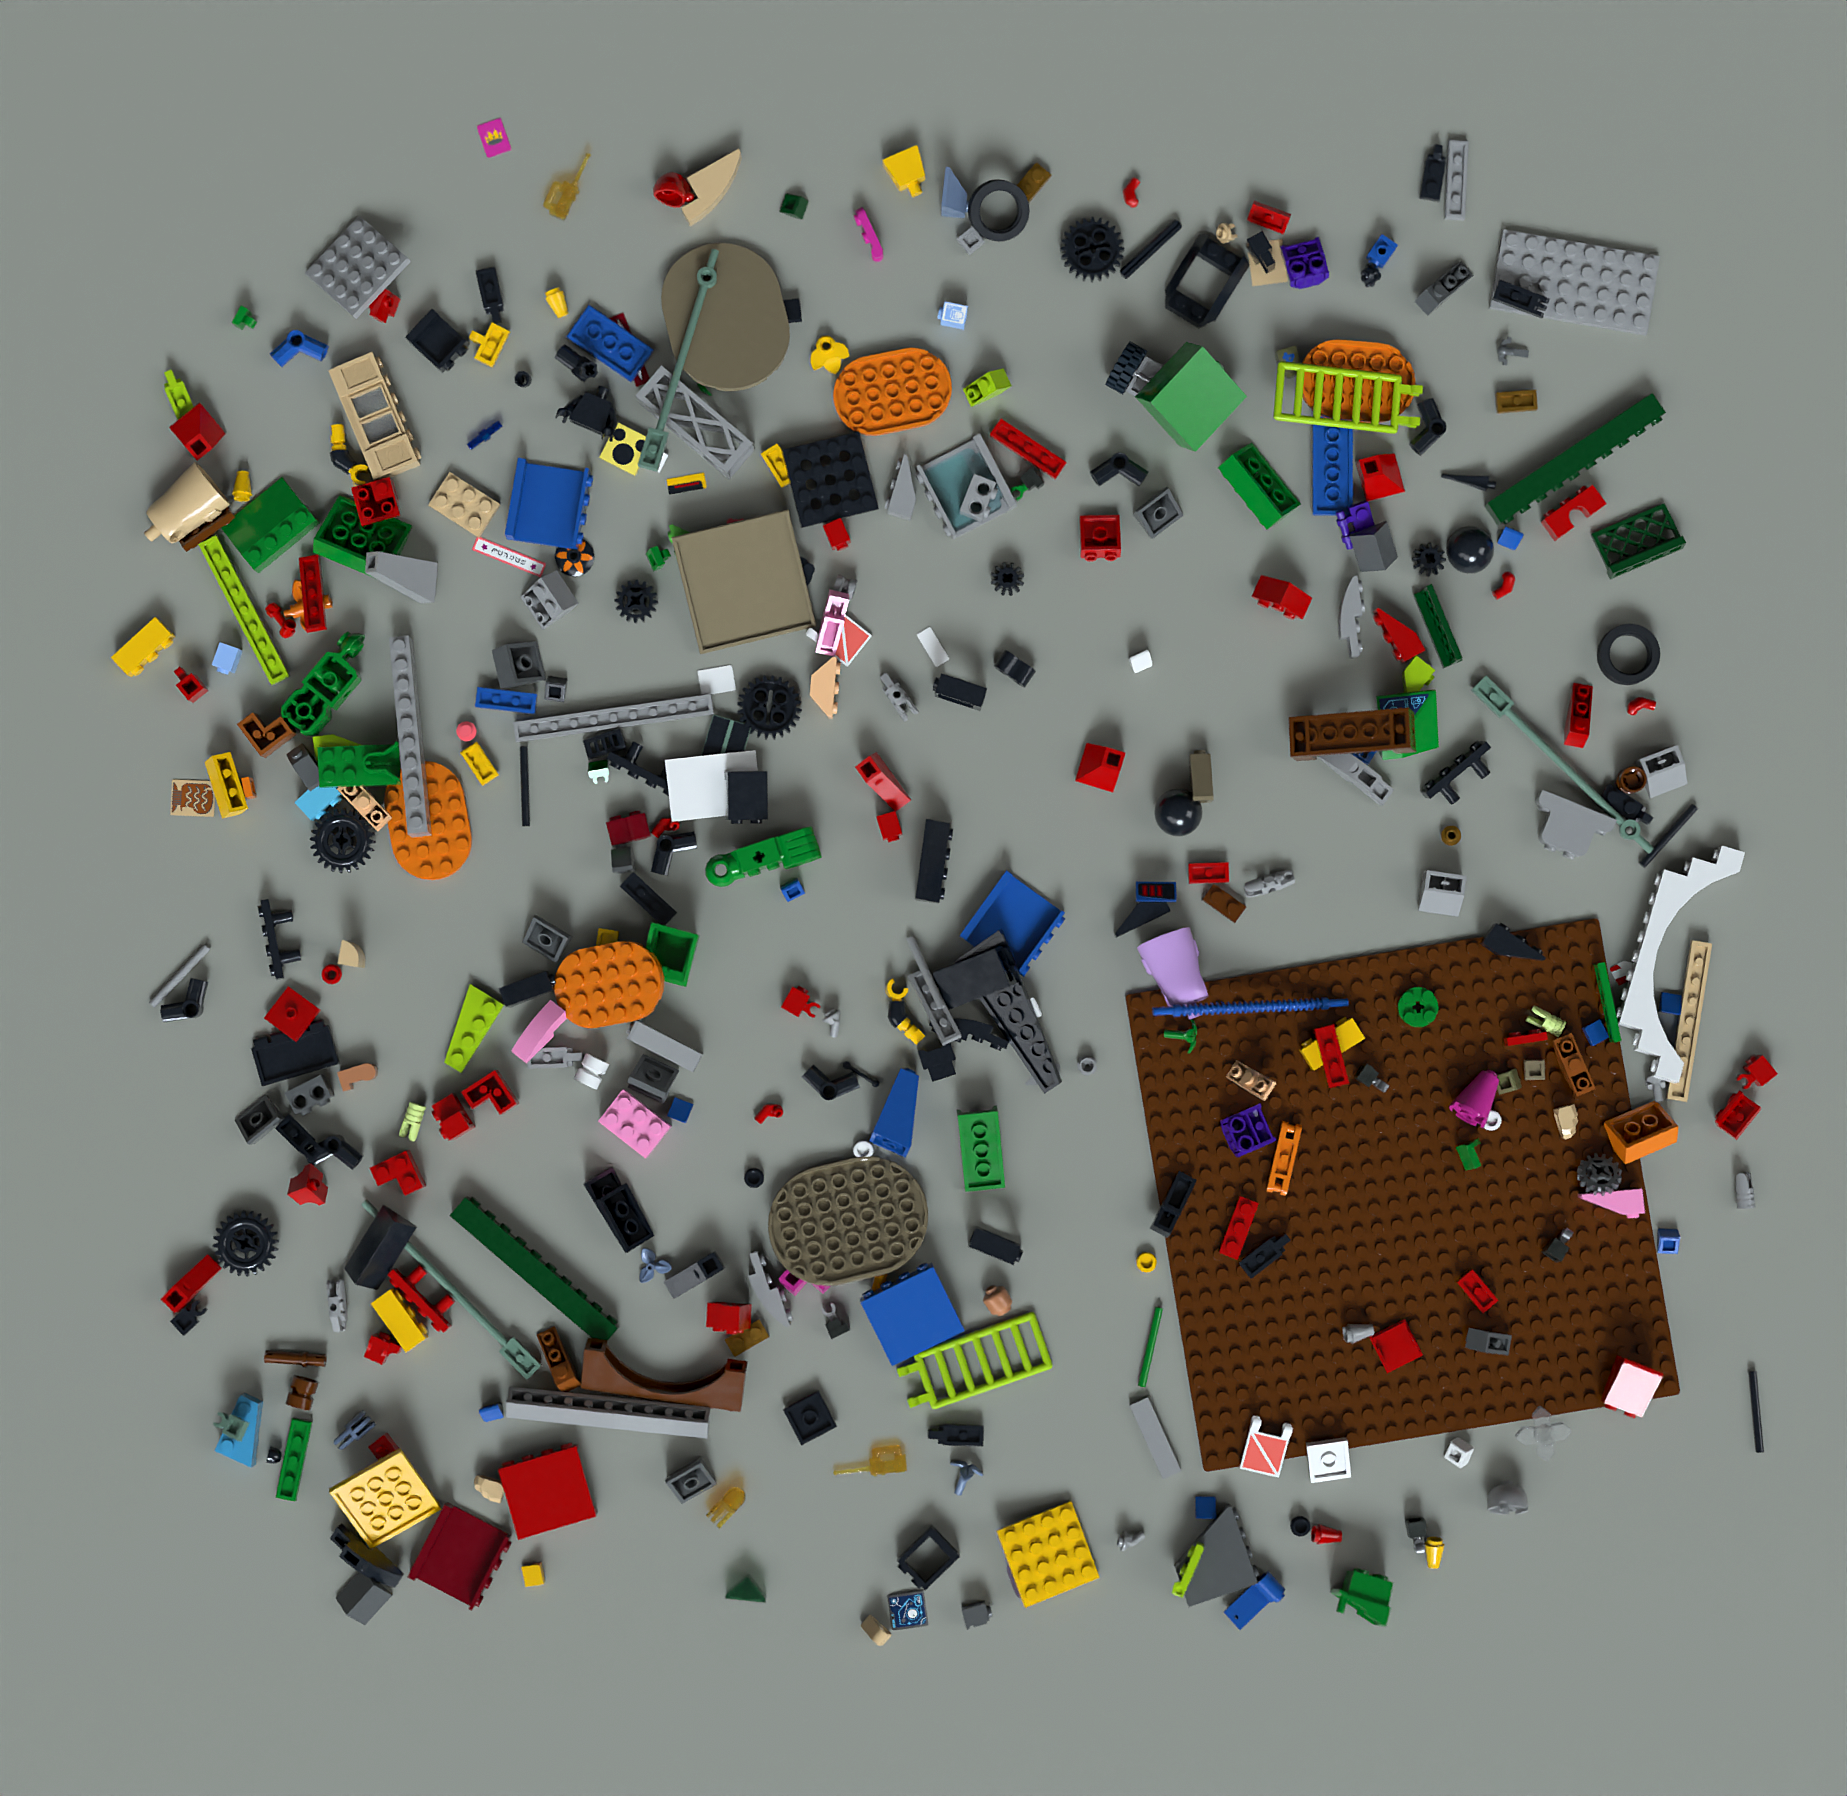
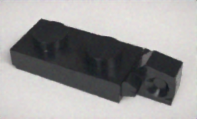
M1435 144L1432 155H1427L1419 199L1440 201L1446 165V157L1441 156L1443 145Z
M494 266L477 270L475 272L483 308L487 315L491 314L494 324L502 323L500 312L504 311V303L496 268Z
M1608 784L1601 794V797L1627 820L1641 821L1648 825L1654 818L1645 812L1647 808L1643 804L1611 784Z
M1286 1233L1278 1239L1273 1236L1238 1263L1250 1279H1252L1283 1255L1282 1253L1285 1251L1283 1246L1291 1241Z
M938 1425V1430L928 1429L927 1437L928 1439H938V1444L945 1446H983L984 1425Z

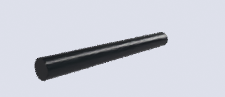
M522 746L520 747L522 827L530 826L528 747Z
M1691 804L1655 844L1654 849L1649 854L1647 853L1639 862L1643 868L1647 867L1698 810L1694 804Z
M1749 1371L1756 1453H1763L1764 1445L1757 1371Z

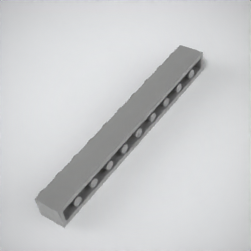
M409 635L390 637L389 645L407 833L412 838L431 836L413 640Z
M509 1387L506 1401L507 1418L697 1438L708 1437L710 1424V1407Z

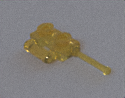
M590 153L585 154L586 157L571 184L566 181L563 184L557 181L552 184L543 203V207L549 210L550 215L562 221L566 219L573 202L576 201V195L580 193L577 182L591 157ZM560 191L562 195L558 204L553 203L557 192Z
M899 1445L876 1447L871 1451L872 1458H869L870 1466L834 1470L833 1474L837 1476L839 1474L867 1471L871 1472V1475L875 1477L877 1474L884 1476L885 1473L907 1471L906 1456L902 1454V1449ZM894 1454V1459L881 1461L880 1455Z

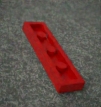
M1003 419L998 421L990 433V437L1055 480L1067 464L1066 461Z
M318 554L300 557L299 569L305 630L307 633L327 630L320 557Z

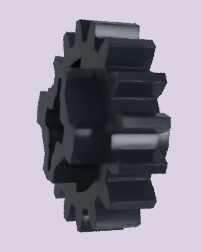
M638 580L635 581V584L628 581L627 587L621 585L622 592H616L620 597L614 599L615 603L619 604L615 608L617 611L622 610L620 616L624 617L626 615L627 622L633 619L634 623L637 624L638 619H641L644 623L646 616L650 619L652 618L651 611H657L653 607V605L658 604V601L653 599L657 596V593H651L653 587L649 586L646 588L647 583L645 581L642 585H640ZM641 589L640 592H632L631 590ZM626 595L628 602L624 607L623 600ZM648 596H649L650 603H649V606H648V608H647V607L645 606V600H646V599L648 598ZM634 598H636V599H639V598H640V600H639V601H640V605H637V604H634V605H633V603H634V602H633V599H634ZM633 611H641V614L635 615L631 613Z

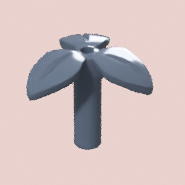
M643 1248L641 1259L647 1266L642 1268L639 1273L640 1283L649 1282L654 1277V1269L660 1274L669 1272L672 1269L671 1264L664 1259L655 1263L656 1254L648 1248Z
M953 1461L950 1463V1465L961 1467L960 1478L954 1491L956 1495H962L967 1481L973 1477L974 1472L980 1476L984 1475L978 1467L973 1464L969 1466L965 1461Z

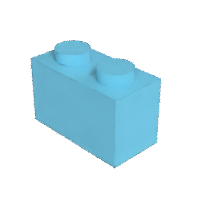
M318 786L312 791L307 790L294 803L310 820L315 821L317 819L319 821L321 816L324 817L327 814L326 810L330 806L335 807L341 802L342 799L340 797L343 795L337 790V787L319 788Z

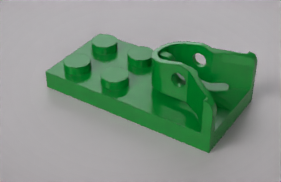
M399 742L383 745L317 747L319 788L401 785Z
M997 1105L993 1106L991 1110L962 1112L958 1109L957 1116L965 1192L1005 1188Z

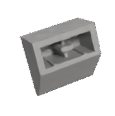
M558 571L541 577L521 596L542 630L567 615L579 604Z
M1678 745L1635 761L1636 766L1641 768L1646 774L1645 788L1649 798L1688 784L1685 763Z
M1430 870L1423 871L1418 911L1458 917L1465 894L1467 876Z

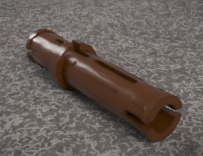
M266 1350L265 1354L267 1355H264V1363L302 1365V1367L306 1368L308 1366L325 1367L327 1363L326 1354H311L308 1351L294 1353Z

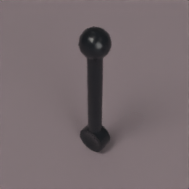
M846 1061L843 1063L844 1069H850L872 1083L873 1087L879 1086L878 1080H873L852 1067L850 1062Z

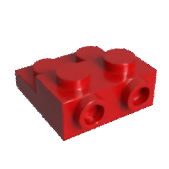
M1120 515L1080 516L1081 558H1085L1086 561H1095L1097 558L1114 561L1121 557Z

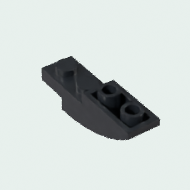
M953 1018L961 1033V1038L954 1041L959 1043L962 1040L966 1041L968 1035L971 1034L972 1040L983 1043V1040L990 1042V1047L1001 1051L1002 1048H1007L1009 1041L991 1034L994 1026L974 1020ZM930 1022L929 1026L932 1027L931 1031L936 1033L932 1023Z
M342 1523L336 1527L330 1539L342 1550L339 1557L343 1561L376 1582L394 1588L398 1585L404 1573L377 1547L370 1551Z

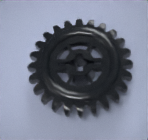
M343 808L341 813H339L338 809H334V815L327 811V818L320 817L321 824L315 822L318 829L311 830L316 835L310 838V841L315 842L310 848L317 849L313 856H320L318 863L325 861V869L331 865L332 872H335L337 867L341 874L344 868H346L348 873H351V866L359 870L358 863L366 865L363 858L371 859L367 852L375 851L370 847V844L376 843V841L370 839L375 833L368 831L373 826L365 825L367 820L365 818L360 820V813L354 816L353 809L348 814L346 808ZM339 827L338 833H332L333 829ZM347 827L351 828L355 833L351 835L347 833ZM331 834L334 836L333 844L329 846L328 839ZM354 836L357 837L356 847L353 846ZM343 837L348 839L344 844L339 843V840L343 839ZM337 847L338 854H335L331 848ZM350 848L354 849L352 852L346 855V850Z
M243 1210L241 1217L238 1212H234V1219L228 1215L226 1217L228 1223L220 1222L223 1228H216L219 1236H213V1239L217 1240L218 1243L212 1246L218 1248L214 1255L221 1256L218 1259V1263L225 1262L223 1269L230 1266V1273L237 1270V1275L241 1276L244 1271L248 1277L250 1270L254 1275H257V1268L265 1271L263 1264L271 1265L268 1259L276 1258L272 1251H278L279 1248L274 1247L273 1244L278 1243L279 1240L273 1239V1236L278 1234V1232L270 1231L274 1224L266 1225L269 1218L261 1221V1213L254 1217V1211H251L247 1216L246 1210ZM240 1229H243V1235L238 1236L235 1234ZM247 1229L254 1231L257 1235L248 1234ZM257 1237H259L260 1246L257 1245ZM249 1239L248 1243L250 1246L244 1247L245 1243L242 1240ZM231 1241L236 1244V1249L234 1250L232 1249ZM237 1250L243 1252L245 1258L239 1257L234 1252ZM250 1251L256 1253L254 1256L248 1258V1254Z

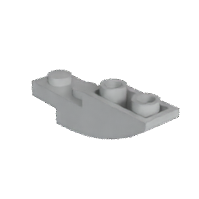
M1353 576L1346 587L1338 618L1339 640L1347 639L1349 659L1358 658L1360 652H1362L1361 640L1358 641L1357 633L1360 632L1359 621H1355V618H1360L1363 615L1365 603L1364 600L1360 599V592L1363 589L1361 580L1358 581V576Z
M1352 754L1317 756L1346 781L1352 782L1379 806H1383L1394 791L1393 788L1381 779L1382 777Z
M758 1251L750 1253L755 1273L749 1274L748 1277L757 1297L778 1322L785 1327L790 1326V1321L793 1318L790 1309H786L784 1302L787 1301L784 1290H779L778 1286L770 1288V1285L773 1283L770 1274H766L763 1267L766 1265L764 1255H759Z

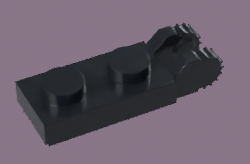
M290 1114L275 1128L299 1153L306 1156L312 1163L316 1159L307 1149L313 1145L314 1149L321 1154L324 1151L315 1141L316 1139Z

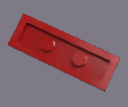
M1334 1024L1314 1029L1328 1088L1349 1084Z
M1239 1196L1218 1253L1238 1260L1259 1203Z

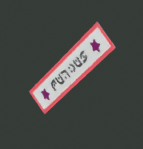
M477 537L472 548L476 552L538 577L542 576L546 563L481 537Z

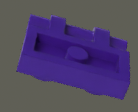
M1367 500L1348 506L1349 514L1346 516L1343 510L1336 512L1338 518L1336 522L1342 532V543H1345L1347 550L1353 548L1349 535L1375 525ZM1350 522H1352L1354 527V531L1350 532L1348 528V524Z

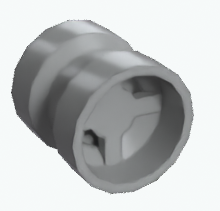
M838 574L833 590L848 593L849 599H852L858 580H848Z

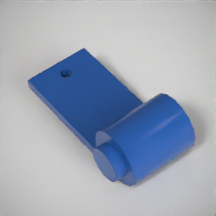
M1269 1571L1262 1574L1257 1579V1584L1247 1588L1223 1611L1239 1630L1268 1603L1274 1601L1278 1603L1285 1596L1283 1593L1285 1588Z

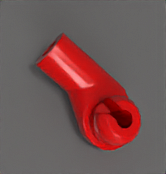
M1132 177L1123 190L1124 201L1131 208L1136 207L1139 203L1135 190L1141 182L1135 177Z
M1509 571L1502 574V586L1492 591L1496 600L1511 593L1516 579L1514 574Z
M1637 697L1628 703L1627 713L1636 715L1637 711L1642 708L1654 711L1656 701Z
M662 818L650 833L659 838L665 830L676 831L680 827L679 821L672 822L671 818Z
M766 1104L754 1119L762 1124L767 1117H781L784 1111L778 1104Z

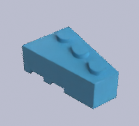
M247 1393L239 1396L232 1415H236L249 1422L248 1428L242 1441H236L222 1433L215 1448L216 1452L250 1468L256 1465L259 1427L261 1425L263 1407L262 1400Z

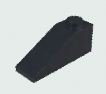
M1139 902L1115 932V938L1169 913L1171 910L1167 902Z

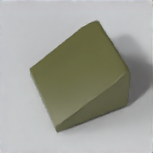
M1516 1068L1497 1074L1499 1079L1497 1087L1499 1095L1522 1088Z

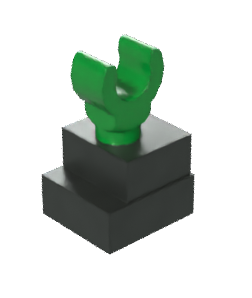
M1031 467L1020 477V481L1023 484L1011 488L1010 492L1013 493L1015 490H1018L1020 495L1016 500L1019 501L1027 490L1030 491L1034 487L1039 490L1044 485V482Z

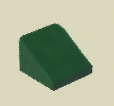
M786 193L779 212L802 220L808 206V201L802 196Z

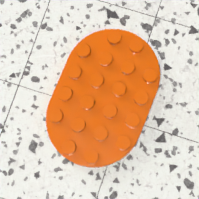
M1329 340L1314 347L1302 361L1304 364L1401 375L1402 384L1416 385L1415 374L1410 362H1407L1398 349L1384 343ZM1305 372L1303 399L1313 411L1316 373ZM1324 374L1321 416L1324 418L1332 419L1336 375ZM1343 377L1340 420L1352 421L1354 377ZM1363 379L1359 422L1371 423L1374 380ZM1382 381L1379 423L1391 420L1394 382ZM1401 394L1399 415L1408 408L1414 396Z
M905 348L861 357L849 363L835 382L833 399L836 412L847 427L862 435L879 436L923 427L937 420L944 413L950 402L952 383L948 369L939 358L929 353V351L920 348Z
M425 761L432 835L412 838L407 833L401 769V785H387L384 805L385 809L392 816V819L387 823L393 853L400 866L415 877L425 880H440L456 873L465 863L472 848V832L465 794L459 779L443 765Z
M621 941L583 948L569 954L562 961L556 972V984L554 986L557 1004L565 1011L567 1019L584 1028H599L640 1020L651 1014L663 995L664 974L653 952L650 953L640 943Z

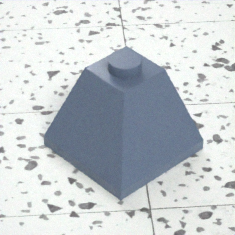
M946 167L941 216L965 219V213H968L969 204L967 193L950 167Z

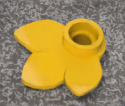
M822 336L818 339L816 343L817 349L812 352L810 359L813 370H818L824 366L830 373L837 374L841 367L840 359L848 358L849 352L844 344L835 342L830 336ZM828 343L830 345L829 349H824L822 347L823 344Z

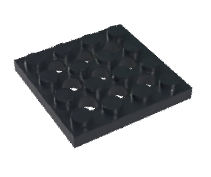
M859 432L782 450L801 528L879 509ZM841 451L849 453L850 459L848 461L840 460L839 453ZM823 455L828 456L831 460L830 465L823 466L820 463V457ZM801 461H810L811 469L808 471L803 470L800 465ZM846 470L853 471L855 475L854 480H846L844 472ZM826 475H833L836 482L834 485L826 484ZM808 479L816 482L814 490H809L806 487L805 483ZM852 489L857 490L860 494L859 499L852 500L849 497V491ZM830 495H839L840 503L837 505L830 502ZM812 499H819L821 501V508L813 509L810 505Z

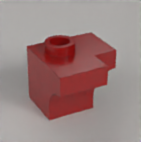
M384 289L368 306L370 308L369 315L379 322L386 323L388 316H395L401 299L387 289Z
M311 1163L305 1165L299 1175L290 1178L287 1195L299 1205L304 1203H315L319 1206L325 1204L328 1187L322 1182L323 1173Z
M380 1331L379 1334L371 1335L363 1357L382 1365L391 1353L399 1354L402 1351V1347L398 1342L390 1339L391 1335Z

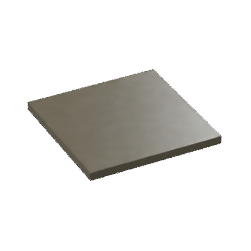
M788 509L671 537L700 654L816 627Z

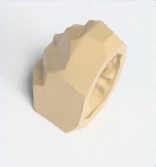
M1574 1104L1553 1109L1556 1124L1563 1139H1569L1576 1133L1578 1114Z
M477 1475L474 1479L475 1489L481 1492L483 1497L489 1501L501 1503L505 1493L501 1480Z

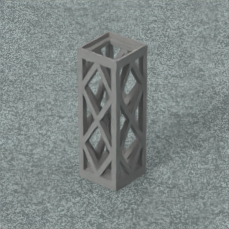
M662 365L635 395L639 404L658 420L663 407L661 396L666 397L667 392L660 390L668 391L669 386L666 384L667 382L670 384L673 375ZM679 380L676 392L681 394L675 393L674 398L686 400L691 416L669 413L665 426L729 480L755 451L754 445ZM655 396L657 398L659 408H657L653 403H651ZM692 403L710 419L696 417ZM698 423L709 424V425H715V426L702 425V424H698ZM680 426L695 428L699 443ZM700 429L725 433L730 450L705 446ZM731 437L741 444L736 450L734 449Z

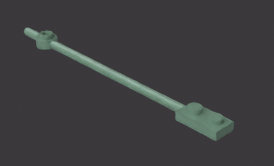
M711 249L707 266L701 268L697 273V282L700 288L656 429L650 427L648 429L638 461V467L658 472L669 437V433L665 432L664 428L707 289L712 288L717 282V274L714 267L719 251L716 249ZM709 277L710 280L704 281V278Z
M1487 676L1471 690L1499 718L1505 714L1611 818L1616 819V823L1619 825V834L1623 839H1634L1648 854L1654 849L1640 835L1641 829L1638 822L1631 819L1625 820L1511 709L1515 703ZM1626 827H1631V834L1626 832Z
M366 1199L361 1205L375 1218L379 1211ZM408 1242L405 1249L503 1346L499 1352L528 1380L542 1364L515 1337L508 1341Z

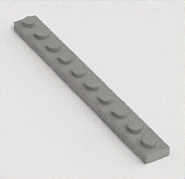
M707 694L513 722L515 740L518 743L714 715L712 696Z

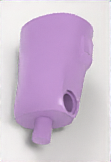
M1190 927L1161 935L1137 947L1146 972L1152 975L1157 982L1168 1007H1172L1173 1004H1180V1006L1185 1004L1187 1006L1189 1003L1193 1006L1194 1003L1208 997L1206 986L1200 974L1199 950L1196 941L1193 939ZM1192 1013L1191 1016L1188 1015V1018H1189V1019H1193V1018H1196V1017H1198V1016H1200V1015H1199V1013H1197V1015L1195 1016V1015Z

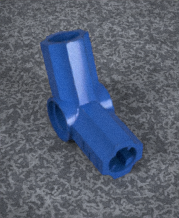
M293 330L270 355L281 367L299 352L322 362L329 346L303 334L299 330ZM296 337H302V342L299 345L293 344Z

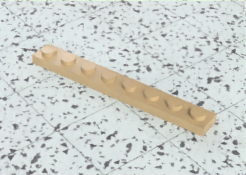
M1694 940L1690 942L1682 992L1681 1015L1678 1017L1674 1050L1684 1062L1679 1083L1668 1082L1666 1099L1687 1102L1712 943Z

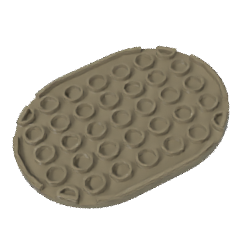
M728 243L704 245L682 256L669 270L663 283L661 304L671 348L677 361L700 288L697 282V273L701 268L707 266L711 249H716L719 251L714 267L717 274V282L712 288L707 289L683 370L694 381L703 386L716 388L720 391L745 390L767 380V377L780 367L788 350L790 328L780 286L770 265L755 252L745 247ZM709 277L704 278V281L710 280Z
M876 1156L854 1157L812 1167L793 1176L779 1190L772 1203L768 1218L769 1239L780 1263L797 1278L820 1286L847 1284L890 1273L907 1263L918 1251L924 1240L928 1226V1206L921 1186L901 1165Z

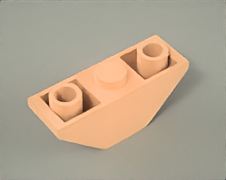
M832 657L811 675L810 697L829 719H833V714H837L838 702H834L835 694H839V682H836V674L840 675L841 663L837 662V657Z
M364 786L337 788L377 831L392 819V816Z
M1237 1060L1226 1076L1263 1101L1266 1100L1276 1084L1271 1079Z

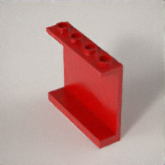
M572 1442L561 1445V1449L553 1451L552 1448L543 1450L541 1455L536 1457L533 1454L521 1457L522 1461L514 1463V1460L506 1461L498 1469L518 1540L597 1516L596 1507L593 1505L578 1453V1444L572 1445Z

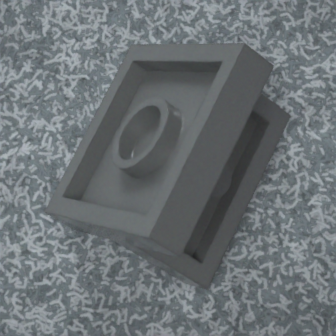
M643 1054L629 1076L627 1088L664 1104L679 1070Z

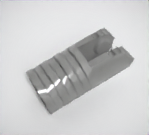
M1747 1171L1744 1173L1740 1172L1736 1176L1737 1209L1755 1208L1752 1177Z

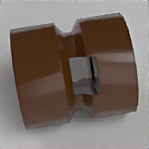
M1628 767L1616 775L1615 785L1617 789L1625 794L1636 793L1646 785V774L1639 767Z
M294 1375L290 1385L292 1391L288 1392L285 1404L302 1410H311L314 1400L312 1394H316L319 1382L307 1377Z

